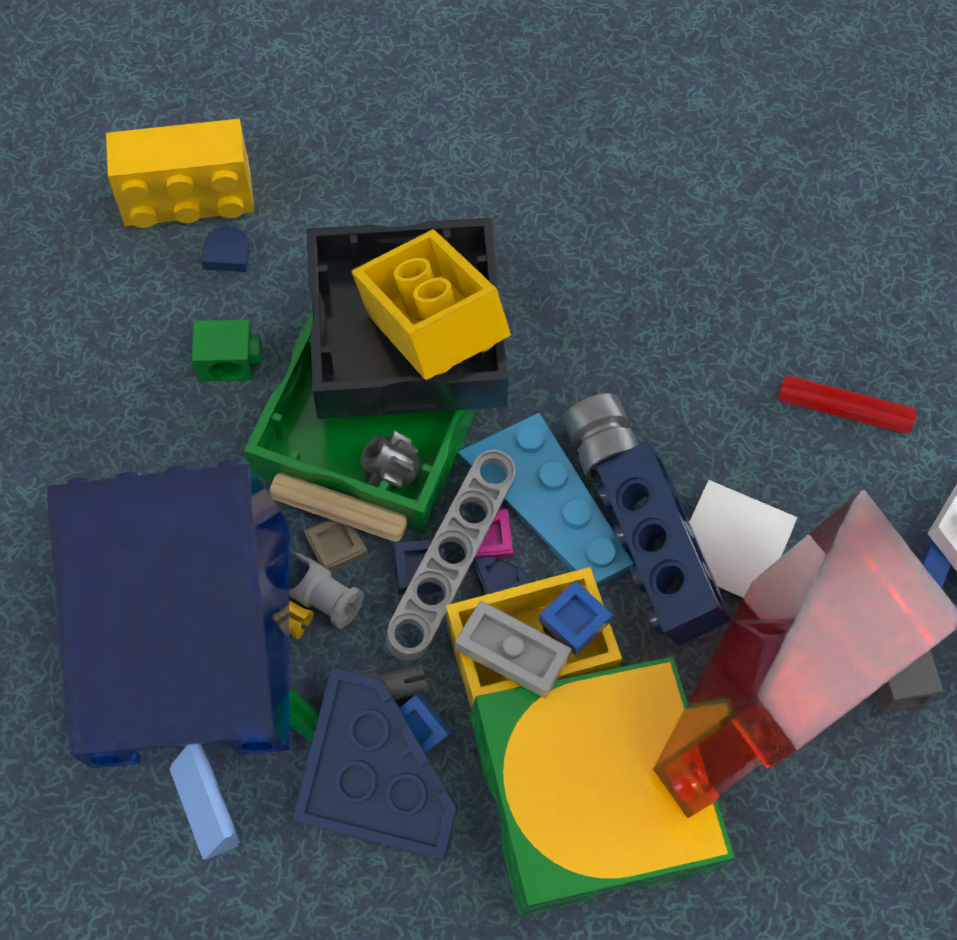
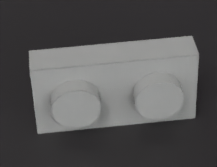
M481 600L455 641V650L545 699L571 654V648Z

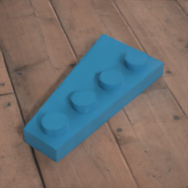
M540 413L458 451V459L468 469H471L475 459L487 450H499L511 457L515 463L516 473L504 502L517 514V518L529 530L532 529L548 545V549L571 572L591 567L597 587L630 571V566L633 565V562L620 545L615 533ZM486 464L480 469L482 478L488 483L499 484L506 479L504 470L498 465Z

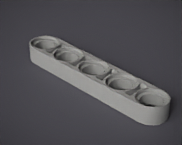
M487 450L475 459L392 616L385 639L388 650L397 659L404 661L416 660L422 657L428 650L446 615V605L452 603L514 480L516 473L515 463L505 452ZM486 464L498 465L504 470L506 479L499 484L488 483L482 478L480 469ZM465 503H477L483 507L486 518L480 523H469L462 518L459 508ZM446 542L458 543L465 551V559L457 564L447 563L440 557L438 548ZM427 582L435 583L442 588L444 599L437 605L424 604L417 596V588ZM403 624L415 625L420 629L423 641L420 645L413 648L403 647L395 638V630Z

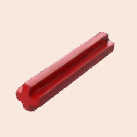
M790 375L784 377L779 390V399L783 402L905 434L912 430L915 423L916 410L913 407Z

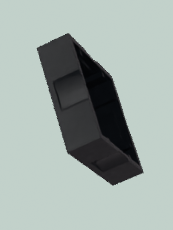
M492 218L426 221L403 227L358 225L306 229L308 284L313 312V324L310 331L312 388L317 419L507 407L509 375L505 339L494 344L490 349L479 352L452 366L447 372L425 380L368 316L351 272L367 262L434 229L497 288L498 268Z

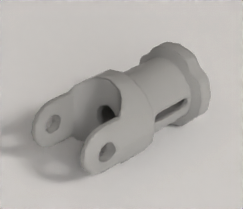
M293 552L296 558L310 568L297 587L290 589L274 579L276 586L284 594L304 607L310 608L314 606L331 617L332 625L339 629L351 623L362 606L363 591L356 587L347 588L332 578L330 570L303 554Z

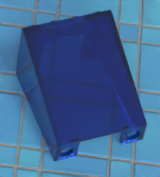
M223 461L215 467L192 469L177 466L167 469L165 473L143 475L136 472H125L112 479L92 480L89 478H74L69 480L67 484L47 486L70 755L89 768L139 765L141 754L135 750L225 742L238 755L289 751V523L251 465L238 461Z

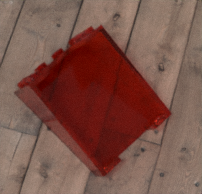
M864 489L852 497L750 584L653 768L687 818L714 803L720 798L719 795L763 763L768 769L799 750L957 629V608Z

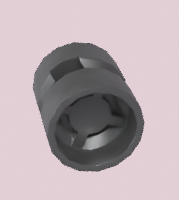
M598 394L588 397L569 408L563 416V424L571 443L575 447H579L577 449L579 453L578 459L588 480L602 481L596 466L639 445L631 429L626 428L628 424L627 416L618 397L614 394Z

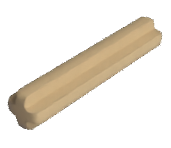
M278 473L270 487V497L273 500L394 542L402 539L407 528V517L404 514L285 473Z

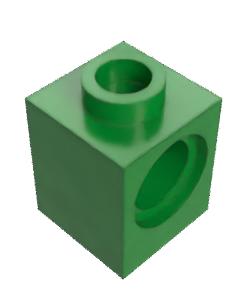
M249 320L194 321L192 363L198 382L253 381V365H260L262 363V344L260 337H253Z

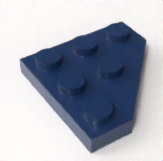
M331 667L292 821L444 860L455 821L457 804L384 680Z

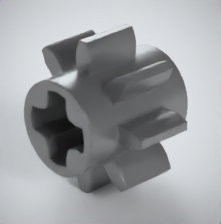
M393 430L388 439L378 435L366 444L361 455V466L365 468L363 475L370 478L368 484L379 488L381 481L389 483L390 490L392 485L400 489L412 483L419 471L420 460L416 456L418 448L411 445V439Z

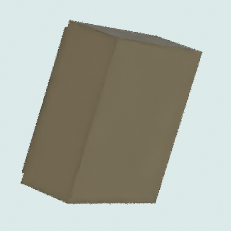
M329 519L304 531L305 538L317 562L330 570L331 573L368 556L367 549L354 527Z

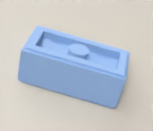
M192 741L186 745L171 764L170 772L202 859L208 860L237 847L240 841L208 757L200 742Z

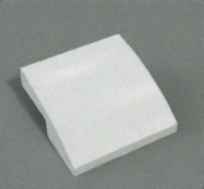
M708 480L691 517L690 524L717 586L761 605L798 517Z

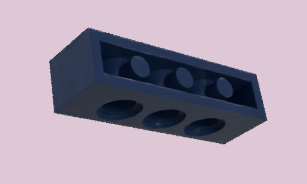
M645 441L596 466L603 482L597 486L599 495L609 511L614 509L619 523L613 525V529L622 548L625 551L630 550L636 564L630 566V572L639 590L642 593L647 591L653 606L647 608V614L655 631L659 635L665 633L680 646L732 621L664 461L651 444ZM649 496L647 504L643 508L634 511L636 503L643 497ZM666 536L665 544L659 550L651 552V546L654 541ZM684 577L681 589L676 593L668 594L670 584L675 579Z

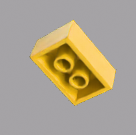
M240 119L106 133L108 178L125 227L149 228L156 223L171 221L193 223L199 220V218L216 216L237 218L243 213L254 212L251 172Z
M434 229L351 271L368 316L425 380L447 372L452 366L479 352L490 349L494 344L511 336L497 288Z
M591 567L446 605V627L471 709L476 696L523 687L455 650V641L480 600L560 642L539 622L540 613L575 580L603 605ZM610 623L578 655L575 656L571 652L557 680L620 667L622 657Z

